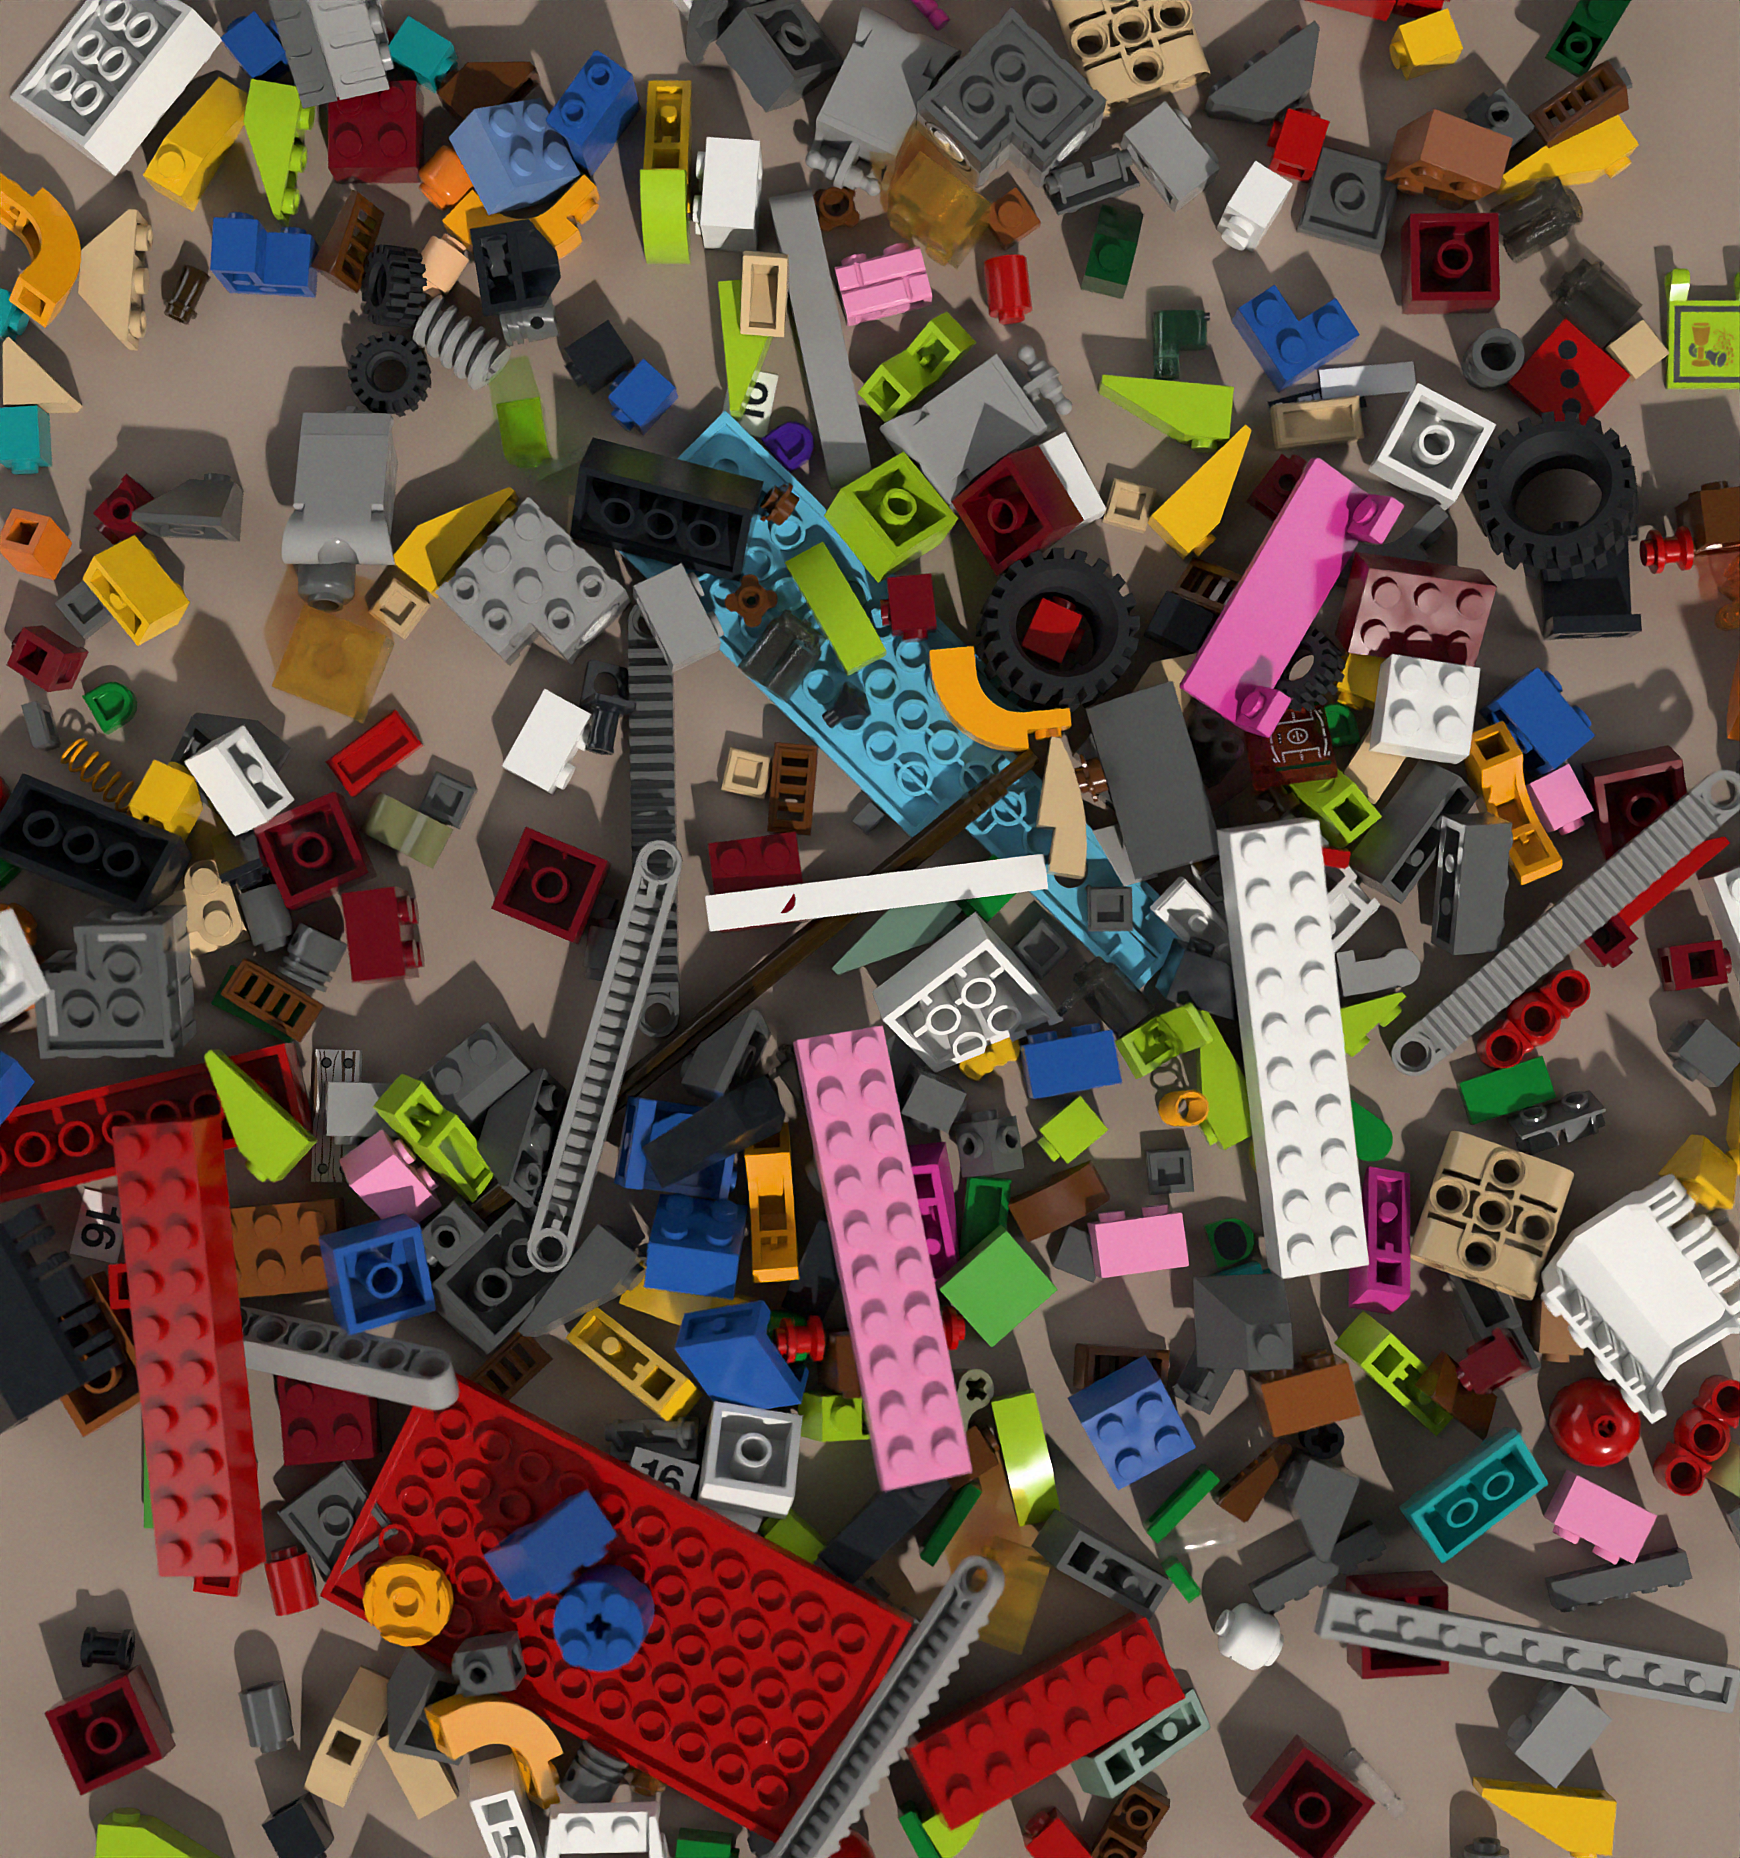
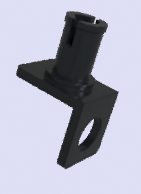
M597 660L587 662L579 708L593 713L588 742L585 750L600 755H612L614 753L613 747L619 718L636 710V702L625 700L629 681L628 668ZM607 673L615 679L617 690L613 696L600 694L595 691L594 680L598 674Z

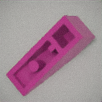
M946 1142L907 1145L934 1282L960 1261L953 1179Z
M1368 1166L1365 1170L1361 1198L1369 1265L1349 1268V1308L1391 1315L1410 1297V1173Z

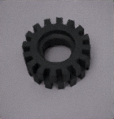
M379 244L373 247V252L369 253L368 260L370 264H365L364 266L366 279L362 278V286H365V292L362 293V301L367 302L364 306V312L369 314L367 319L373 322V324L410 328L412 324H416L418 321L417 315H421L423 310L420 303L421 301L425 302L426 294L423 293V287L427 286V278H423L426 267L425 264H421L423 257L416 248Z
M382 332V337L378 339L375 335L367 337L369 343L365 346L360 343L356 347L358 351L357 356L351 355L349 360L352 369H348V378L352 382L350 386L362 404L367 406L373 413L396 414L398 417L406 416L404 411L408 409L414 412L419 408L417 403L420 399L425 402L428 397L426 389L431 388L432 383L429 374H431L430 366L422 351L412 340L408 341L404 335L398 333L396 337H393L390 332ZM385 360H397L406 368V379L403 385L393 391H385L378 388L374 382L376 367Z
M1310 626L1273 689L1281 691L1292 699L1287 708L1290 707L1294 711L1301 712L1302 706L1307 711L1315 709L1314 701L1324 705L1328 702L1324 695L1328 691L1335 695L1339 690L1333 684L1334 681L1343 682L1344 674L1339 671V669L1345 668V661L1341 658L1343 654L1325 634ZM1313 655L1314 661L1308 673L1298 680L1290 681L1289 675L1293 666L1300 659Z

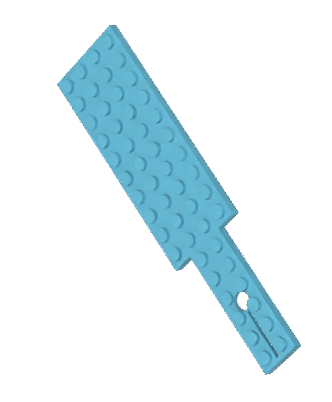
M724 411L677 459L764 481L760 503L774 485L780 488L782 484L788 485L789 483L793 485L791 492L799 497V501L791 515L780 526L772 521H761L760 516L764 510L759 505L741 579L748 574L755 575L763 588L774 591L778 597L777 605L774 608L768 609L767 613L762 617V623L754 628L746 626L744 619L736 611L730 612L725 606L726 596L735 593L741 586V579L738 582L684 568L687 574L694 572L701 584L704 596L699 599L706 613L713 611L721 624L724 635L719 637L721 641L719 651L904 832L913 838L989 774H998L1018 756L1014 752L992 749L970 739L952 724L938 703L931 682L929 650L967 647V645L937 616L936 632L928 633V640L906 643L902 642L901 636L892 637L891 625L882 626L880 599H888L887 578L879 583L873 578L824 517L827 509L731 415ZM822 541L852 588L887 650L886 656L849 676L845 673L830 643L823 635L784 563ZM617 550L646 579L676 566ZM754 597L747 599L749 605H753L756 602ZM975 654L977 678L984 694L994 704L1005 710L1032 712L1033 710L1030 707L1026 710L1016 705L1020 697L1013 690L1006 698L997 691L1002 684V680L996 676L989 681L983 671L987 665ZM849 681L866 693L872 715L866 719L842 721L834 728H830L822 718V714L833 707L841 686L844 682ZM1030 769L1007 788L1009 793L973 821L965 830L991 855L995 854L999 859L1044 854L1047 872L1053 831L1035 828L1042 780ZM1086 824L1087 877L1083 884L1076 888H1066L1056 881L1054 875L1047 874L1048 889L1028 892L1133 994H1136L1164 965L1173 939L1179 938L1150 909L1160 895L1146 881L1125 886L1132 887L1133 931L1130 932L1134 936L1128 931L1087 932V891L1084 888L1087 885L1090 887L1124 886L1092 832L1094 830Z

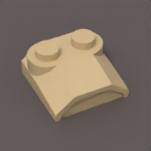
M215 858L201 860L187 867L173 894L159 904L187 905L188 921H186V930L189 933L191 959L251 941L238 898L240 891L236 887L221 883Z

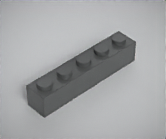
M1367 1520L1338 1536L1327 1564L1318 1561L1309 1551L1248 1585L1264 1614L1268 1612L1274 1614L1282 1610L1286 1602L1292 1599L1298 1601L1308 1596L1309 1590L1316 1586L1322 1588L1331 1584L1334 1581L1333 1577L1340 1573L1346 1575L1355 1571L1358 1568L1357 1564L1366 1559L1368 1562L1376 1560L1382 1556L1381 1551L1387 1549L1374 1523L1371 1520Z
M1676 1547L1637 1556L1634 1564L1626 1560H1619L1617 1565L1606 1563L1546 1577L1545 1582L1551 1605L1561 1612H1571L1576 1610L1578 1605L1586 1603L1588 1606L1603 1604L1604 1599L1612 1597L1615 1600L1627 1599L1631 1597L1630 1593L1641 1591L1643 1594L1658 1591L1657 1587L1664 1585L1679 1587L1685 1584L1684 1581L1692 1579L1686 1551Z

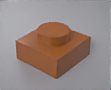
M1017 187L980 211L981 219L1004 251L1038 229L1041 225V221Z

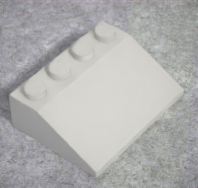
M86 0L10 98L90 160L116 176L121 168L130 160L132 154L150 131L156 127L158 121L176 98L182 94L198 70L211 57L213 51L222 40L193 8L180 0Z

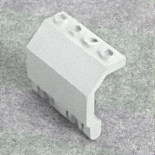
M1673 1174L1660 1178L1642 1191L1631 1192L1572 1230L1541 1273L1545 1290L1541 1297L1547 1308L1556 1317L1560 1314L1564 1316L1570 1324L1568 1330L1575 1342L1582 1349L1588 1346L1597 1356L1594 1358L1595 1363L1603 1376L1608 1381L1615 1378L1623 1388L1621 1389V1394L1628 1406L1635 1413L1641 1410L1651 1423L1667 1415L1661 1392L1678 1366L1729 1334L1740 1333V1285L1726 1294L1723 1292L1724 1289L1740 1279L1739 1255L1719 1230L1712 1225L1713 1223L1705 1214L1693 1217L1692 1220H1688L1674 1230L1671 1228L1670 1225L1680 1220L1684 1215L1686 1216L1695 1206L1693 1198L1688 1193L1686 1194V1189Z

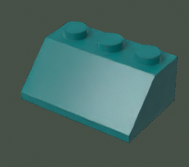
M1503 1427L1493 1436L1485 1439L1480 1446L1460 1461L1448 1467L1443 1474L1423 1489L1415 1492L1399 1508L1416 1534L1443 1564L1549 1483L1517 1430L1511 1427Z

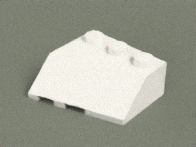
M976 912L872 991L882 1020L935 1073L985 1053L986 1046L1008 1037H1010L1011 1041L1027 1036L1025 1030L1048 1022L1049 1026L1064 1020L1061 1013L1026 965Z

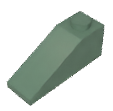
M954 901L888 909L832 967V970L839 976L929 944L936 937L941 939L961 923L956 916L962 909Z
M1194 1688L1182 1690L1186 1696L1185 1699L1072 1762L1071 1766L1083 1792L1113 1799L1208 1731L1211 1726Z

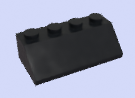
M592 437L579 465L570 537L673 565L682 563L684 568L740 582L758 515L764 481Z
M24 773L21 775L0 812V860L141 917L173 894L192 859V855L181 836Z

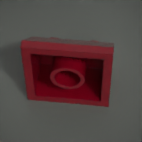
M1669 745L1581 763L1586 797L1594 810L1590 814L1606 861L1687 793L1683 760Z

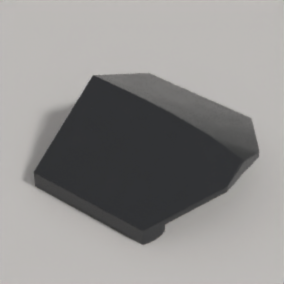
M529 219L470 229L484 317L544 307L561 279L557 251L536 229L534 224Z

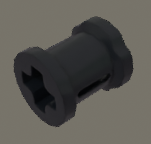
M1336 1422L1322 1425L1327 1432L1331 1433L1329 1437L1324 1438L1323 1446L1318 1445L1311 1439L1312 1436L1318 1435V1427L1298 1432L1301 1445L1311 1455L1319 1459L1335 1457L1344 1446V1434Z
M87 1627L81 1643L80 1661L82 1667L90 1668L95 1663L118 1665L120 1670H129L135 1652L134 1630L125 1629L123 1633L98 1632L96 1627Z

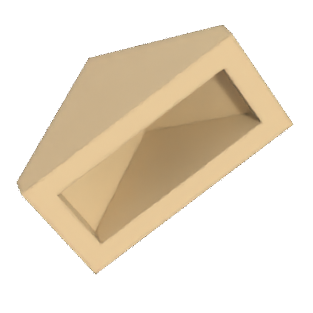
M755 251L743 252L740 334L784 337L790 275L789 254Z
M9 336L2 343L4 406L38 405L46 413H77L83 407L21 346Z

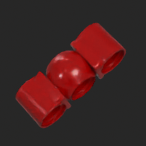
M1573 969L1554 971L1546 976L1541 985L1536 986L1530 992H1523L1520 996L1516 997L1508 1005L1505 1019H1499L1493 1029L1484 1032L1478 1039L1476 1050L1481 1062L1493 1068H1510L1517 1065L1524 1054L1531 1052L1534 1047L1543 1046L1550 1042L1560 1029L1561 1019L1570 1017L1575 1008L1584 1005L1589 999L1591 988L1587 977L1580 971ZM1562 978L1569 979L1574 985V995L1567 1002L1560 999L1557 994V985ZM1530 1007H1535L1542 1016V1023L1535 1031L1528 1029L1524 1023L1525 1012ZM1499 1036L1504 1037L1510 1047L1509 1054L1502 1061L1496 1059L1491 1051L1492 1042Z
M1713 1375L1701 1384L1699 1396L1691 1403L1696 1407L1685 1411L1676 1420L1673 1430L1674 1443L1667 1442L1665 1452L1656 1458L1653 1465L1654 1477L1662 1487L1680 1496L1693 1495L1702 1488L1705 1474L1712 1469V1466L1707 1463L1719 1459L1728 1450L1731 1439L1729 1426L1734 1429L1738 1426L1740 1418V1382L1723 1375ZM1729 1386L1733 1395L1731 1403L1724 1408H1720L1717 1403L1718 1392L1722 1388ZM1707 1424L1710 1436L1705 1444L1696 1446L1694 1442L1695 1430L1699 1426ZM1684 1462L1687 1467L1685 1478L1679 1483H1673L1671 1480L1672 1468L1676 1464Z

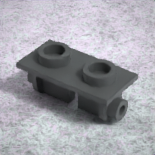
M1116 147L1113 150L1089 158L1092 172L1085 174L1084 165L1081 161L1051 171L1052 176L1045 178L1047 189L1044 191L1057 215L1077 212L1089 204L1106 198L1118 197L1128 190L1139 187L1140 183L1129 167L1133 165L1129 150L1124 149L1120 151Z
M1588 1090L1585 1092L1569 1093L1561 1100L1543 1106L1527 1107L1519 1114L1507 1117V1122L1519 1135L1515 1137L1518 1151L1534 1155L1559 1146L1556 1131L1563 1129L1567 1142L1597 1134L1599 1132L1598 1128L1605 1126L1602 1113L1606 1112V1110L1592 1092Z
M1195 1348L1171 1394L1185 1401L1189 1406L1210 1415L1235 1369L1197 1367Z
M679 1417L678 1421L668 1422L661 1418L615 1419L613 1424H606L605 1439L607 1442H612L610 1455L622 1462H631L636 1447L680 1460H697L701 1419L700 1417Z

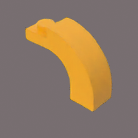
M0 172V223L21 239L31 258V264L18 276L9 301L46 328L62 310L77 278L81 263V246L78 233L66 210L45 188L42 187L32 197L17 182L10 180Z
M583 174L548 211L539 216L529 218L536 229L557 251L558 259L566 256L583 242L579 229L575 225L578 222L584 224L597 211L599 207L597 202L600 200L597 186ZM472 189L442 222L447 232L474 255L470 229L525 219L510 218L500 213L488 215L478 194Z
M974 646L929 650L931 682L938 703L952 724L975 742L1000 751L1024 752L1029 748L1028 734H1035L1036 741L1049 740L1051 736L1062 738L1061 731H1067L1071 727L1070 708L1013 712L994 704L984 694L979 685Z
M1504 721L1473 732L1470 753L1464 759L1470 788L1478 796L1475 803L1479 813L1489 812L1512 822L1513 845L1509 851L1508 864L1519 883L1524 885L1561 870L1562 858L1539 821L1526 789L1523 776V753Z
M783 1122L781 1132L745 1149L754 1283L799 1280L797 1224L788 1122Z
M463 1693L442 1699L424 1708L436 1747L446 1756L454 1760L484 1745L494 1743L506 1744L515 1757L528 1799L544 1810L550 1808V1804L561 1802L556 1786L560 1784L559 1775L550 1760L563 1754V1751L551 1729L531 1711L506 1697L493 1693L463 1697Z

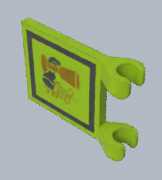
M1685 268L1673 269L1672 272L1667 273L1665 276L1667 298L1666 349L1670 353L1666 356V389H1740V272L1734 277L1736 301L1687 300L1690 272Z

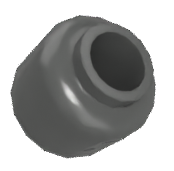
M345 562L334 564H299L298 595L304 602L308 603L312 610L323 613L340 611L343 609V605L348 604L354 598L356 564Z

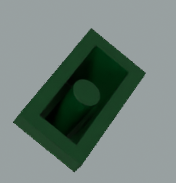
M1101 204L1081 289L1123 299L1139 240L1143 213Z

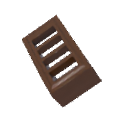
M1607 60L1585 73L1528 114V118L1535 125L1534 129L1549 149L1629 110L1627 87ZM1573 108L1576 113L1570 116L1567 111ZM1554 117H1557L1561 123L1556 127L1550 121Z
M352 190L311 267L336 286L357 294L362 286V278H365L366 275L364 266L369 264L368 255L370 252H373L385 213L358 191ZM360 210L368 215L364 222L358 218ZM354 228L359 230L356 237L353 235Z
M1193 557L1171 592L1214 613L1213 617L1218 619L1243 575ZM1204 574L1207 575L1198 591L1193 593Z
M775 742L767 832H796L797 835L811 836L819 753L818 746ZM783 757L808 760V768L782 765ZM781 775L806 777V786L781 783ZM780 793L805 795V803L779 801ZM778 811L804 813L803 821L777 819Z
M246 957L241 961L221 993L222 996L298 1042L303 1041L325 1006L255 960ZM254 973L259 978L248 995L244 996L240 992ZM268 983L274 985V989L263 1006L258 1005L256 1002ZM285 992L291 997L277 1017L272 1011ZM299 1002L307 1005L294 1026L288 1024V1019Z
M518 1331L467 1379L475 1383L478 1381L482 1387L509 1401L553 1358L534 1337L523 1336ZM518 1343L536 1362L531 1368L513 1350ZM504 1356L523 1375L518 1380L500 1362ZM490 1369L509 1387L507 1391L503 1393L487 1376L486 1373Z
M1077 1343L1075 1346L1073 1386L1084 1389L1108 1376L1110 1356H1116L1115 1371L1128 1365V1357H1134L1135 1361L1145 1355L1147 1358H1152V1367L1167 1391L1170 1350ZM1095 1355H1098V1356H1097V1368H1096V1380H1093V1377H1094Z
M1282 1438L1274 1441L1216 1492L1212 1498L1213 1501L1242 1522H1248L1293 1453V1447Z

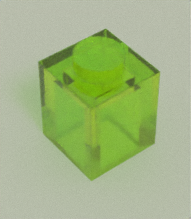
M540 397L496 404L503 452L509 464L516 463L517 468H532L542 465V459L552 458L545 409Z

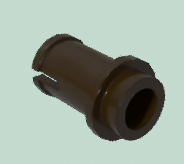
M184 265L171 298H165L163 303L166 306L164 311L166 316L188 325L191 318L196 319L198 315L195 308L207 282L210 280V276L198 268Z

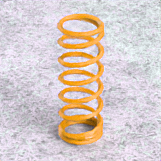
M79 738L70 744L63 752L60 764L69 763L68 768L70 772L81 771L80 781H92V792L104 791V802L115 801L114 809L116 811H127L126 815L133 817L129 805L122 809H119L118 805L124 794L132 788L134 781L127 783L119 794L107 799L109 789L122 776V771H118L106 785L96 789L95 785L98 778L110 767L111 761L105 762L96 774L85 779L84 773L87 767L99 756L100 751H95L83 765L73 769L72 765L76 756L87 747L88 741H85V738ZM81 742V744L77 747V749L74 751V753H73L70 757H68L66 760H64L65 757L67 756V754H68L78 743Z
M1195 1090L1169 1092L1162 1097L1158 1105L1161 1119L1171 1126L1198 1125L1204 1121L1209 1111L1206 1097ZM1182 1098L1188 1105V1113L1184 1119L1178 1112V1104Z

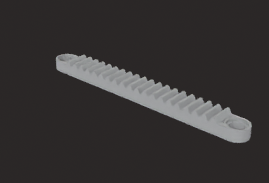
M1722 770L1715 771L1706 776L1509 942L1500 952L1496 953L1400 1034L1393 1042L1391 1048L1392 1062L1396 1069L1408 1076H1421L1428 1072L1447 1055L1451 1054L1460 1044L1464 1043L1473 1033L1482 1028L1486 1022L1494 1018L1499 1011L1507 1007L1516 997L1520 996L1529 986L1533 985L1542 975L1550 971L1555 964L1563 960L1567 954L1589 938L1598 928L1606 924L1623 907L1631 903L1654 881L1662 877L1680 859L1688 855L1692 849L1719 829L1723 823L1740 810V775L1733 771ZM1722 779L1729 780L1736 788L1735 799L1732 803L1725 806L1718 805L1711 797L1712 786L1715 782ZM1411 1041L1420 1042L1426 1049L1425 1060L1418 1066L1405 1064L1400 1057L1401 1048L1404 1044Z
M656 840L649 842L641 849L637 857L528 1241L527 1254L529 1261L535 1268L543 1272L560 1270L569 1262L583 1223L584 1213L588 1205V1199L592 1191L603 1146L612 1121L613 1111L617 1103V1097L621 1089L623 1076L627 1068L632 1044L636 1036L683 868L681 852L668 841ZM659 849L667 851L673 859L671 870L662 876L653 874L647 865L650 854ZM551 1236L557 1238L562 1243L563 1253L558 1260L547 1261L540 1256L538 1244L542 1238Z
M970 1556L958 1565L767 1858H829L832 1853L839 1851L841 1847L838 1842L851 1833L848 1827L860 1819L859 1810L870 1804L868 1797L871 1793L879 1790L878 1781L889 1775L888 1766L900 1758L898 1754L899 1749L908 1746L910 1743L908 1736L919 1729L918 1720L929 1714L928 1705L937 1701L940 1697L937 1692L939 1688L947 1686L950 1682L947 1676L959 1668L958 1659L969 1653L967 1646L970 1642L978 1639L979 1634L977 1630L979 1627L988 1624L989 1619L987 1615L1000 1597L1005 1584L1003 1569L997 1562L982 1556ZM983 1567L988 1576L987 1584L982 1591L976 1593L972 1587V1577L978 1569Z

